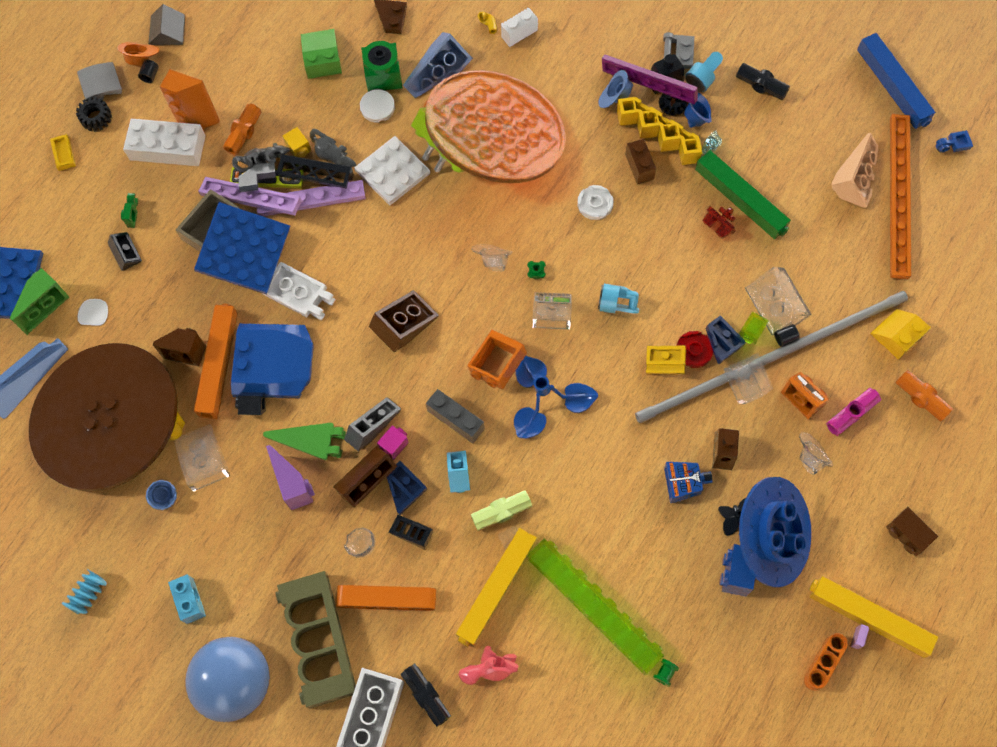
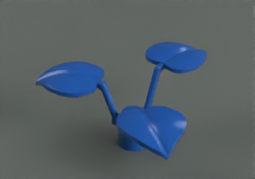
M525 356L516 369V378L518 383L525 388H530L534 385L537 393L536 409L534 411L530 407H525L516 413L514 427L517 437L532 438L544 430L546 416L538 413L540 397L548 395L551 390L562 399H566V408L574 413H581L589 409L598 398V393L585 384L573 383L565 388L566 395H563L554 388V385H550L546 377V365L539 359Z

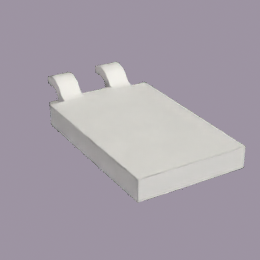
M282 262L276 267L267 295L263 294L306 318L309 314H312L321 321L325 313H323V309L318 307L320 302L323 300L332 306L336 300L333 298V294L326 291L327 287L325 284Z

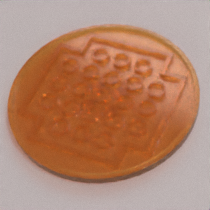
M484 70L457 73L438 83L432 90L426 104L425 124L428 134L437 149L454 165L479 178L499 183H522L535 180L553 169L563 153L565 130L558 112L539 91L512 76Z

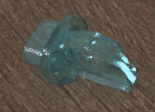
M716 130L704 141L702 154H706L709 150L713 152L721 145L722 139Z

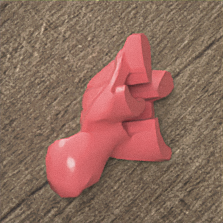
M486 646L482 654L481 663L469 665L461 669L458 674L459 678L468 685L475 684L480 677L492 681L504 680L513 672L518 671L519 666L515 663L517 656L515 654H507L503 657L496 656L491 647Z

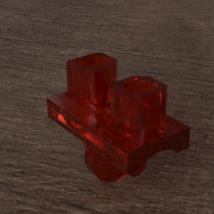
M709 206L707 214L702 220L703 223L711 228L717 221L721 226L715 233L721 239H724L729 234L733 235L736 232L735 227L727 219L731 222L736 219L731 215L734 209L729 207L726 210L720 207L718 211L722 213L721 216Z

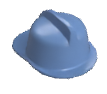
M620 70L612 77L599 98L598 102L601 108H607L614 102L618 103V99L629 97L633 83L628 80L626 71Z

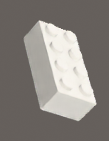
M130 119L123 150L131 161L199 166L206 135L200 124Z
M362 668L336 747H384L404 681Z

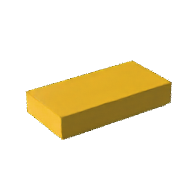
M65 134L51 138V147L58 171L75 167L76 164L69 136Z

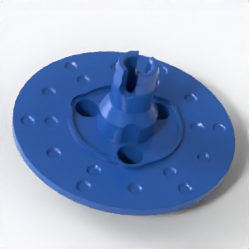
M768 477L754 485L744 501L738 535L747 567L759 582L770 587H783L792 583L804 569L811 547V520L806 502L797 487L789 480L781 477Z

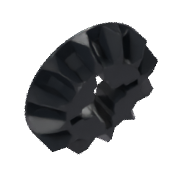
M662 93L659 98V107L664 113L679 115L686 109V101L675 98V103L671 106V100L675 97Z

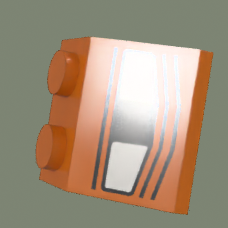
M802 372L792 376L781 391L808 420L829 400L826 393L822 389H818L813 384L812 379Z

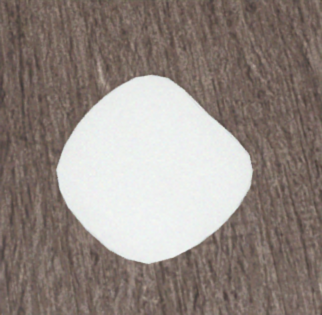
M88 299L84 301L78 311V322L82 325L99 326L104 324L108 316L107 303L101 299Z

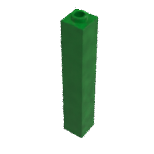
M711 150L697 161L695 170L774 240L779 235L784 236L788 232V225L791 220Z

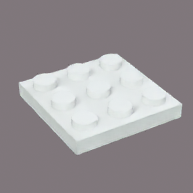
M396 136L354 167L355 171L389 206L430 174V170Z

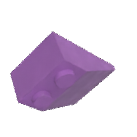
M271 445L266 446L283 500L290 510L313 503L312 496L315 493L308 479H304Z

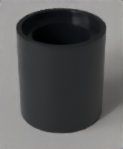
M144 60L138 78L143 82L153 83L159 68L158 64L152 60Z
M794 324L774 332L775 339L780 347L800 339L799 332Z

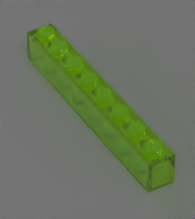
M544 538L527 555V560L646 676L664 657L661 653L663 649L656 642L651 643L646 638L648 636L647 633L640 627L636 628L631 623L632 619L625 612L621 613L616 609L617 604L609 597L606 599L601 594V588L595 583L591 584L586 579L588 576L580 568L577 570L571 565L573 563L566 554L562 556L557 551L558 547L553 541H547Z

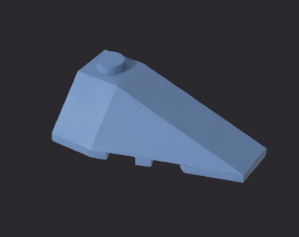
M442 32L431 44L403 86L414 98H417L432 89L433 86L461 72L473 58L450 33Z

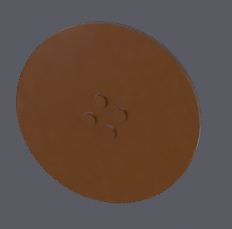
M108 343L77 353L62 363L49 376L34 401L29 419V442L35 460L50 478L71 489L101 491L127 483L144 472L158 458L170 439L178 410L174 381L167 368L155 356L134 345Z

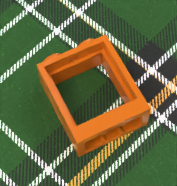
M491 330L467 367L474 379H482L490 387H498L503 390L527 352L522 343ZM495 347L513 354L498 378L481 370V367Z

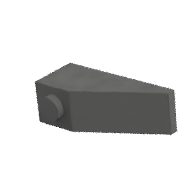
M386 397L348 426L344 440L359 452L372 442L401 411V408Z

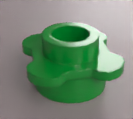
M544 261L528 262L529 272L527 275L529 278L539 279L546 276L544 272L546 264Z

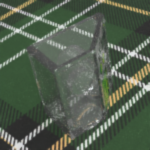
M534 292L533 328L570 330L572 294Z

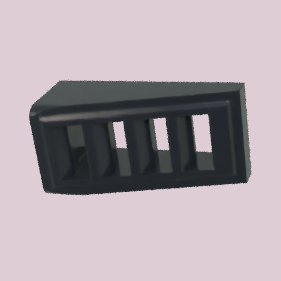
M397 515L389 533L425 550L433 534V529ZM401 521L404 524L401 530L397 532L396 529ZM407 525H410L407 534H403ZM414 528H416L417 531L414 537H410ZM423 531L424 534L421 540H417L420 532Z

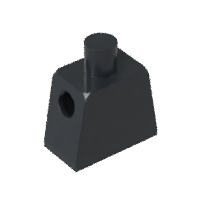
M668 54L664 59L652 65L651 71L682 82L684 81V67L675 54ZM653 90L655 94L660 93L659 91Z

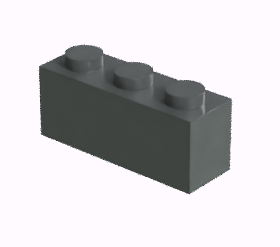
M439 389L426 402V408L429 413L471 443H474L485 429L484 421Z

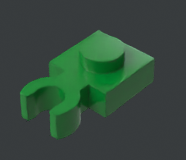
M135 193L127 194V203L124 205V210L121 211V219L128 228H135L138 198H135Z

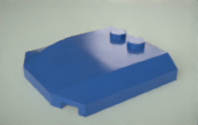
M240 323L236 333L231 376L232 396L238 397L242 392L265 393V398H300L305 386H308L311 381L314 344L306 326Z

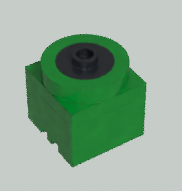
M375 41L366 47H361L368 92L379 89L387 91L403 88L396 43Z

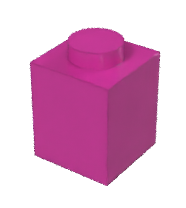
M392 425L377 442V445L394 460L409 443L406 437L407 433L400 427L396 429Z

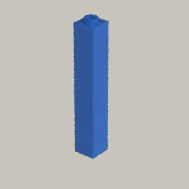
M874 33L863 38L857 51L904 115H910L912 126L917 129L921 126L926 127L929 125L936 112L879 35Z

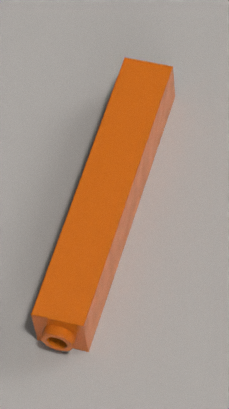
M227 303L215 305L194 409V412L200 418L218 419L238 315L234 306Z

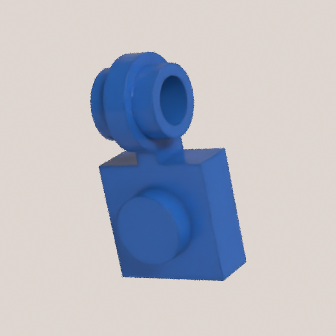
M967 130L950 133L948 136L949 140L941 138L936 141L935 145L940 153L948 151L950 146L953 152L970 150L973 147Z

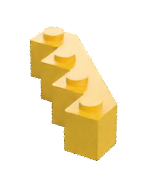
M637 97L618 99L617 115L619 126L637 124L640 139L658 137L660 151L678 150L681 165L695 164L701 158L702 148L698 135L689 133L679 123L662 116L663 113L641 103L642 100Z

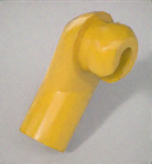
M484 11L479 12L477 18L481 23L488 26L489 33H497L494 16Z

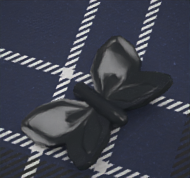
M746 498L739 502L738 507L734 505L733 508L729 506H720L718 508L720 514L725 518L723 531L726 536L733 534L738 529L742 507Z

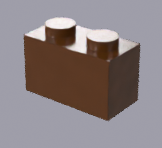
M641 139L627 143L625 155L636 183L641 184L654 180L656 167L645 140Z
M909 507L905 508L886 526L889 534L893 538L898 539L908 553L915 556L922 553L939 537Z

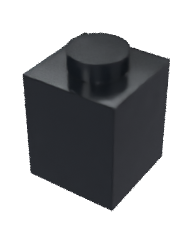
M240 393L235 399V408L238 409V415H262L266 412L265 393Z

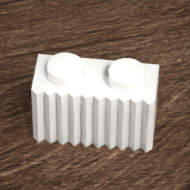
M527 8V10L524 9V11H521L518 15L516 14L513 18L507 19V21L501 23V38L511 47L538 31L537 16L530 8Z

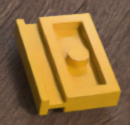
M647 346L646 374H685L686 346Z

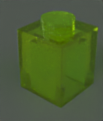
M752 311L739 335L747 343L756 344L769 320Z

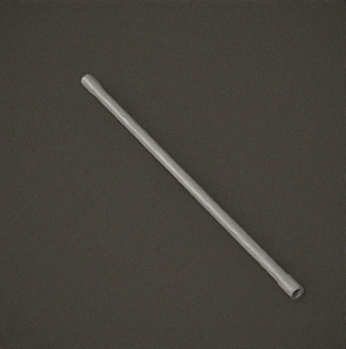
M904 291L896 293L886 300L802 337L795 342L778 348L654 406L635 413V417L638 423L645 422L657 414L886 309L908 301V296Z

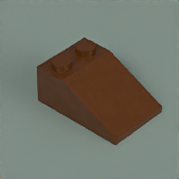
M413 290L375 312L369 328L393 352H396L420 334L439 315Z

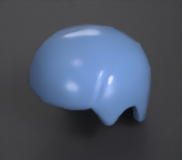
M165 480L153 482L146 491L147 503L156 510L169 509L177 498L176 488L169 481Z

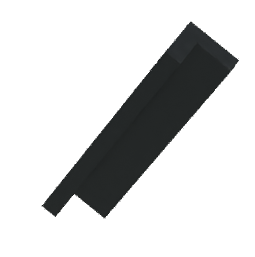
M283 154L281 155L276 173L280 177L345 189L348 187L349 180L352 181L354 176L353 170L349 166ZM283 168L293 169L290 172H282ZM303 170V172H308L309 174L304 176L299 171ZM316 174L324 175L327 177H325L324 179H320L317 177ZM333 177L344 179V182H337Z

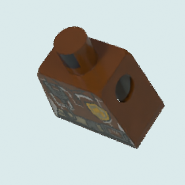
M719 428L715 432L712 468L733 469L738 456V430Z

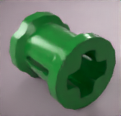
M662 659V666L657 675L653 676V679L670 687V681L675 671L679 670V667L666 659Z

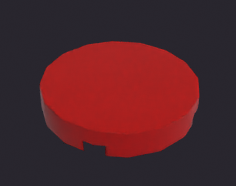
M699 331L684 333L676 345L686 346V366L690 368H701L707 365L714 353L708 336Z

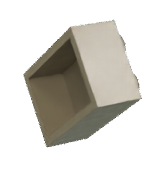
M211 189L176 228V232L181 240L199 252L202 249L218 202L239 208Z

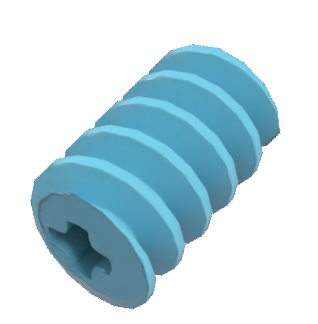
M87 569L90 573L89 575H81L85 581L76 582L80 588L71 589L75 595H67L70 603L62 602V605L77 614H87L88 611L84 606L92 607L89 599L96 600L97 596L94 592H102L99 585H107V582L102 577Z

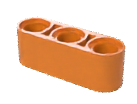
M835 633L825 639L804 677V684L808 689L818 690L826 686L847 648L848 642L844 635ZM832 639L839 642V649H835L832 646ZM822 657L829 659V667H825L822 664ZM813 674L819 677V685H815L812 682L811 677Z

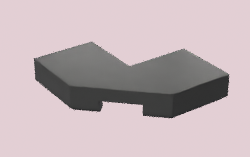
M275 163L256 164L238 177L240 192L258 190V180L276 177Z

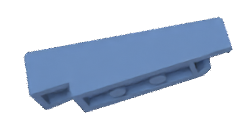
M59 338L51 344L46 342L37 344L0 375L1 418H7L68 350Z

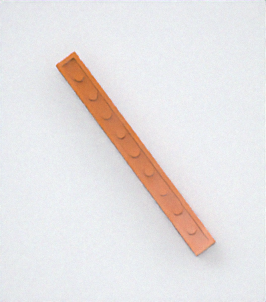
M892 114L890 117V278L910 279V115Z

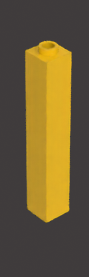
M519 527L457 630L458 642L466 647L469 644L474 647L536 543L537 537Z
M823 576L818 580H813L809 588L811 591L809 598L860 625L868 626L875 633L923 658L931 656L938 636Z

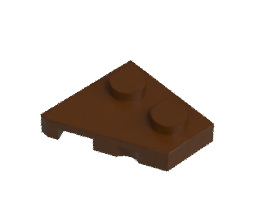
M374 0L384 32L402 34L407 2Z

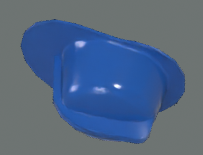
M698 92L697 102L695 104L689 103L684 111L690 128L694 126L700 127L705 123L712 122L710 104Z

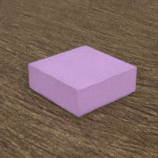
M861 624L856 627L851 647L855 649L864 647L869 631L868 626Z

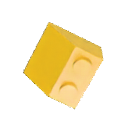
M896 309L870 334L899 360L926 335L931 327L918 315Z

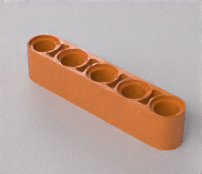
M338 585L335 607L345 609L433 611L436 608V588Z

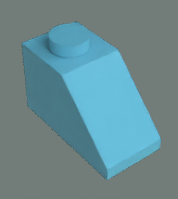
M466 450L448 452L447 468L450 493H462L470 490Z

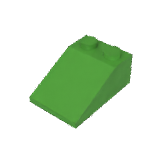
M334 29L301 34L304 67L308 79L342 73Z
M41 268L27 280L10 319L28 335L63 304L69 296Z

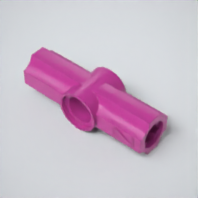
M868 388L826 423L828 430L832 434L839 436L882 400L879 393L875 389ZM850 409L856 410L857 415L852 414Z

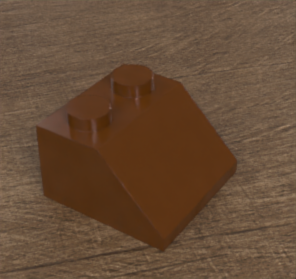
M178 328L153 342V346L163 359L199 367L206 349V345L197 334V331L191 328H186L185 330Z

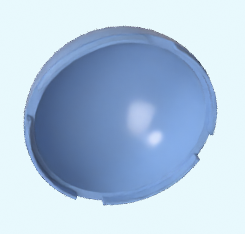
M221 637L212 640L196 652L188 665L185 678L188 698L193 707L210 720L232 722L242 719L261 704L267 693L270 680L268 663L260 649L250 641L239 637Z

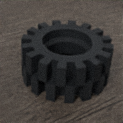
M89 97V101L82 100L84 104L79 103L78 106L80 108L76 109V116L83 127L89 131L93 129L94 132L97 131V128L100 131L103 130L102 126L107 127V122H111L110 118H112L106 102L101 98L98 100L97 97H94L93 100ZM100 111L96 117L88 118L91 112Z

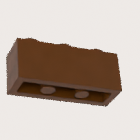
M376 446L333 487L346 502L355 508L397 465L386 452Z

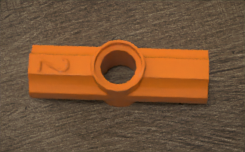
M252 103L247 104L240 118L233 121L231 133L223 146L224 150L229 154L238 155L246 139H251L254 133V125L262 113L260 108Z
M909 370L895 382L911 396L912 402L917 407L925 408L940 422L953 410L950 405L937 395V390L931 384L923 383Z

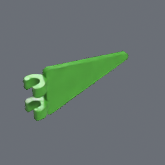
M333 423L271 430L263 433L265 438L322 460H327L328 456L341 458L343 450L340 449V446H330L332 437L344 439L346 435L344 428L334 427Z

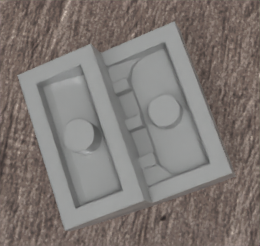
M113 62L96 64L77 71L86 101H89V97L92 100L94 97H97L98 100L99 98L103 100L104 95L121 94L122 92Z

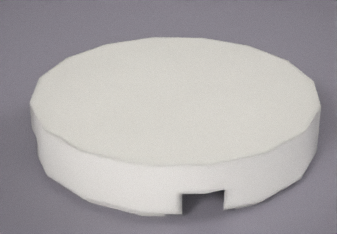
M380 89L367 92L360 101V111L363 117L370 122L379 123L382 120L386 121L393 115L395 110L394 99L391 94Z
M592 185L580 192L577 207L584 217L591 220H600L608 216L612 211L613 196H611L607 188Z

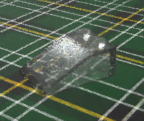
M211 424L174 440L187 486L193 491L230 476Z

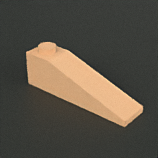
M871 133L865 136L837 171L831 184L832 189L840 199L863 208L868 206L872 196L870 182L874 180L875 176L872 167L876 165L878 144Z

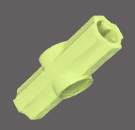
M526 490L511 497H503L493 501L488 507L472 513L471 517L477 531L492 524L508 521L515 514L531 508L532 503Z

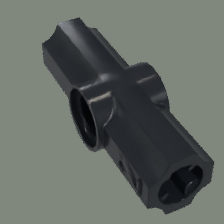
M742 63L736 74L737 78L751 84L756 92H767L780 100H784L790 89L789 85L775 79L769 70L763 69L759 71L746 63Z
M415 663L401 673V676L412 690V695L421 708L425 709L436 727L451 717L439 699V694L430 681L426 680Z

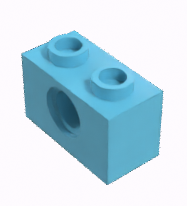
M187 574L168 582L180 621L188 624L206 616L194 578Z

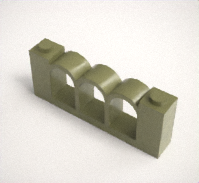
M322 571L277 585L276 598L278 604L281 603L285 607V619L295 629L291 637V646L302 657L298 665V675L306 684L301 686L302 692L299 693L302 705L311 709L353 696L356 684L328 574ZM323 597L328 617L305 624L294 623L292 613L297 605ZM330 624L335 645L309 653H304L300 650L299 639L303 633ZM337 652L342 674L314 682L307 679L305 670L310 661Z

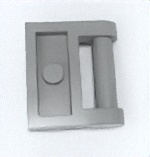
M670 32L664 33V58L666 55L671 54V43H676V56L684 69H690L693 66L695 36L673 35Z

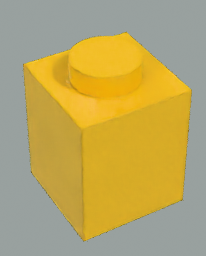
M298 127L282 135L285 145L291 149L290 152L294 157H305L311 152L309 141Z

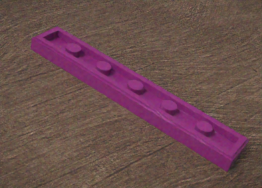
M606 54L602 57L603 72L615 75L618 71L624 70L627 73L628 80L692 104H695L698 100V87Z

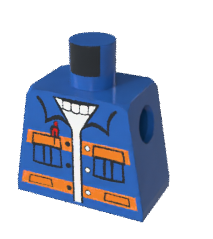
M665 463L664 471L670 503L698 496L703 491L702 484L713 483L711 471L700 473L698 463Z

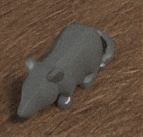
M317 129L310 131V139L314 143L315 152L320 159L331 161L338 165L356 167L355 161L346 156V147L343 145L337 147L334 139Z
M273 143V147L254 148L246 152L244 156H235L232 159V165L237 171L245 172L256 164L275 163L277 157L280 158L282 154L288 153L291 149L277 143ZM242 162L248 167L241 168L237 163Z

